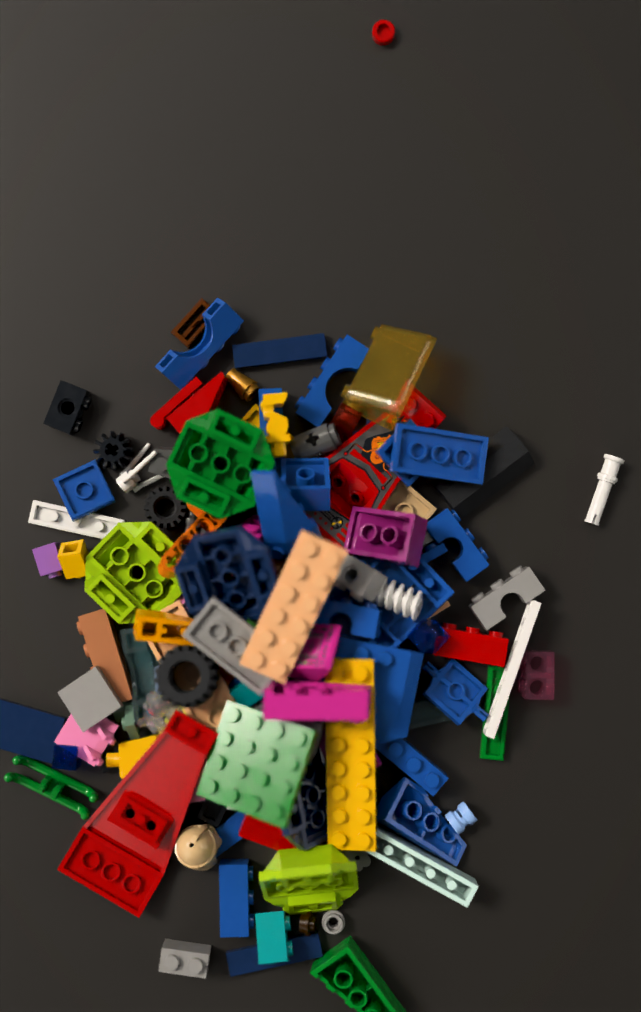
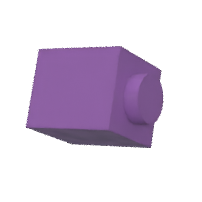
M60 542L32 549L40 576L48 575V578L52 579L62 575L63 570L57 557Z

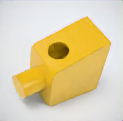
M153 734L119 743V752L106 754V766L119 767L120 778H124L160 734Z

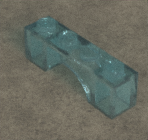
M134 627L120 630L124 655L127 658L131 674L132 707L135 725L157 722L162 719L163 715L160 698H157L154 692L153 669L155 666L152 650L147 641L135 640L133 634Z

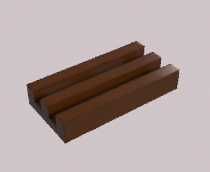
M202 298L171 331V334L188 349L205 331V323H203L189 340H186L187 336L203 320L202 314L210 306ZM204 306L205 310L195 319V321L185 330V332L182 335H180L179 332L181 331V329L200 310V308Z

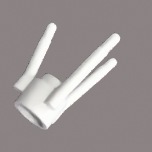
M147 443L116 479L117 484L124 492L129 493L133 490L136 493L141 488L164 478L163 476L156 475L138 483L141 479L137 473L157 455V451H153L132 469L149 449L150 443Z

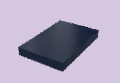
M0 698V749L52 764L58 748V744L54 741L63 728L67 717Z

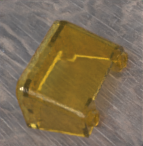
M381 324L380 328L375 326L370 336L373 342L352 384H346L341 394V397L345 398L342 407L393 431L438 338L421 332Z

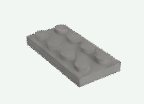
M213 595L186 628L182 636L259 696L273 680L239 664L255 627Z

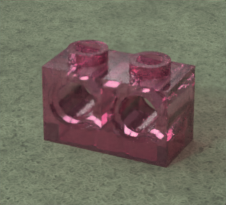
M525 650L519 666V670H522V679L518 680V692L522 693V697L526 700H554V652L551 650ZM539 657L541 665L536 669H532L530 665L532 658ZM539 680L541 683L540 690L531 692V683Z

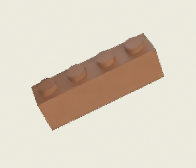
M104 609L78 616L77 629L80 635H84L86 642L83 645L84 652L87 658H91L93 665L90 667V670L96 666L100 667L121 702L134 699L136 693L113 618Z

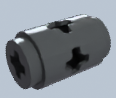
M325 423L296 435L294 439L290 440V447L295 458H317L336 450L338 446L342 445L339 431L334 423Z

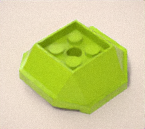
M119 522L86 556L84 591L118 624L134 623L136 609L155 611L164 609L182 595L176 576L167 579L158 572V564L161 558L174 542L153 522ZM176 557L167 564L169 568L176 563ZM137 565L142 567L144 571L140 579H136L132 574L133 568Z
M332 844L314 846L306 851L298 850L297 848L279 850L263 872H259V882L264 900L275 906L283 907V911L290 915L307 913L308 911L337 910L343 905V900L351 897L359 889L356 861L351 862Z

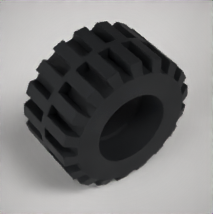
M183 645L174 647L172 650L164 653L165 656L157 662L159 666L155 668L154 673H157V677L154 678V683L158 684L157 691L164 696L162 699L166 702L169 701L172 706L188 708L206 702L218 687L217 680H219L220 675L217 673L218 665L196 646ZM186 661L194 663L200 671V682L191 691L180 689L174 679L177 666Z

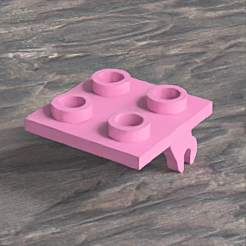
M70 714L54 742L92 766H102L104 761L101 759V755L108 744H115L114 734L119 725L106 717L85 732H82Z

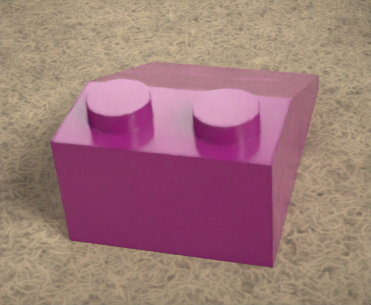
M352 506L344 548L348 549L347 554L419 567L428 520L411 513Z

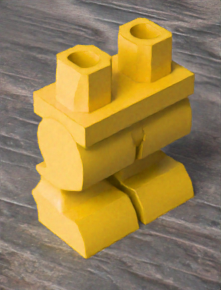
M287 392L263 394V401L260 403V410L262 411L264 421H268L266 438L269 446H271L274 458L286 457V444L290 443V434H286L288 429L287 417L274 412L275 408H282L285 404Z

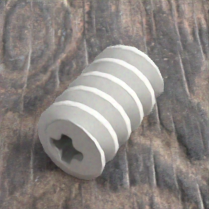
M386 579L375 600L369 602H376L379 607L385 605L386 610L394 608L396 614H400L403 611L404 617L408 618L411 616L412 620L415 621L423 605L422 591L413 595V587H410L405 592V584L402 583L397 589L396 580H393L388 585Z

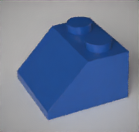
M281 458V479L291 490L290 495L296 503L301 502L305 507L304 511H330L329 458Z

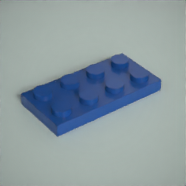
M396 423L389 471L483 485L489 437Z

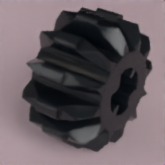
M110 431V438L104 433L101 434L104 440L103 443L98 440L95 441V444L100 446V449H94L93 453L101 454L97 457L96 462L101 463L104 461V469H108L111 465L112 470L117 471L118 463L122 468H125L126 464L123 460L132 461V457L128 456L127 453L134 452V448L126 447L132 441L129 438L123 440L124 433L120 432L116 437L115 431ZM111 446L119 448V450H116L118 452L116 456L109 454V451H112L110 450Z

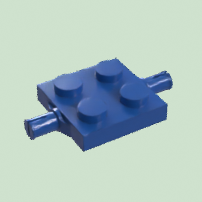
M453 658L449 659L440 670L436 669L429 661L424 664L422 669L432 677L429 686L422 693L425 698L457 726L471 713H474L482 722L486 720L489 714L479 706L481 697L488 689Z

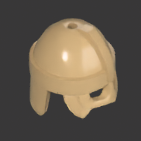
M210 824L191 825L182 830L178 835L175 843V853L178 860L186 867L197 871H205L211 869L218 860L215 857L218 848L222 844V839L216 829Z

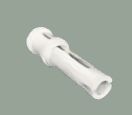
M604 454L603 458L605 461L602 470L597 474L599 482L584 520L599 526L612 484L615 485L618 481L616 476L620 465L624 464L625 461L608 454Z

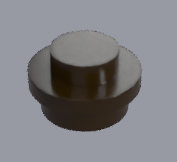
M308 911L307 914L302 913L300 916L299 931L300 933H305V936H311V933L316 931L317 918L313 917V913Z

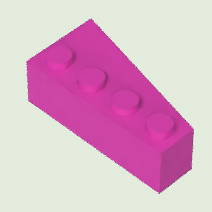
M273 680L264 689L263 720H325L329 722L349 720L351 723H363L364 720H368L371 714V685L286 680L285 684Z

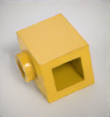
M84 539L65 542L60 545L57 557L66 579L82 578L85 576L86 556L89 552Z

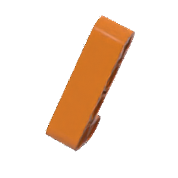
M186 503L187 508L198 518L163 555L158 564L159 574L167 579L174 578L176 576L174 568L184 553L181 544L188 545L193 536L199 534L196 528H203L206 532L219 530L228 516L217 519L213 515ZM176 557V563L169 568L167 564Z

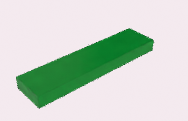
M488 665L486 687L488 689L485 692L484 711L488 714L505 667ZM509 698L494 739L487 737L483 733L486 720L482 722L480 759L504 761Z

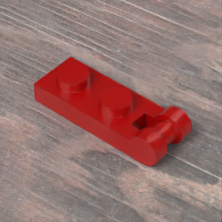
M197 376L152 415L150 423L158 430L164 429L167 425L166 417L204 387V384Z

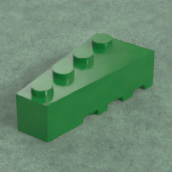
M351 935L324 953L323 957L313 961L310 974L324 982L332 993H337L351 1009L354 1008L358 1012H407Z

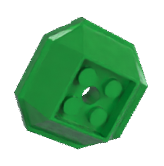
M216 409L186 420L166 463V467L176 498L222 519L256 505L251 472L252 470L272 471L275 460L264 430L221 409ZM222 456L226 458L228 465L225 470H220L216 467L215 461L217 457Z

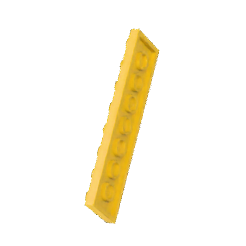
M333 658L331 670L325 675V682L371 685V714L368 720H364L363 723H351L349 720L325 721L328 844H332L338 850L376 852L374 659Z

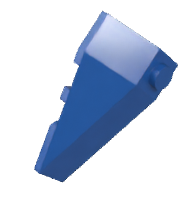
M252 470L251 478L263 541L270 548L273 559L288 560L302 529L322 538L317 522L313 517L308 518L304 513L305 507L301 502L296 503L290 495L291 490L276 471Z
M403 777L382 796L376 808L377 822L457 867L467 846L451 824L447 823L441 815L440 809L428 798V793L407 777Z

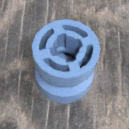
M464 801L458 804L455 811H449L445 814L446 819L458 835L465 831V827L468 824L473 825L478 821Z

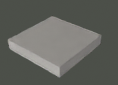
M99 666L94 667L57 692L82 732H85L124 706Z

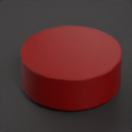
M388 20L377 21L372 28V38L378 45H389L394 40L395 27Z

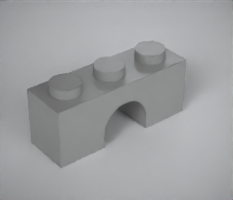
M521 565L516 567L509 573L511 577L505 581L499 579L490 586L492 590L486 594L480 592L471 599L473 603L468 606L485 630L490 629L506 618L500 605L504 595L515 593L522 603H528L545 591L530 567L525 566L522 568Z

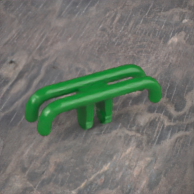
M23 755L13 757L12 762L14 765H24L46 777L41 783H38L22 774L9 772L4 775L5 782L18 783L79 813L81 819H89L90 811L86 806L61 793L64 787L67 786L87 796L91 803H95L98 801L99 795L93 788L30 757Z

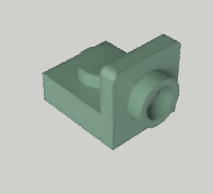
M123 702L124 706L113 712L116 722L122 723L123 731L128 732L131 740L140 738V715L135 702Z

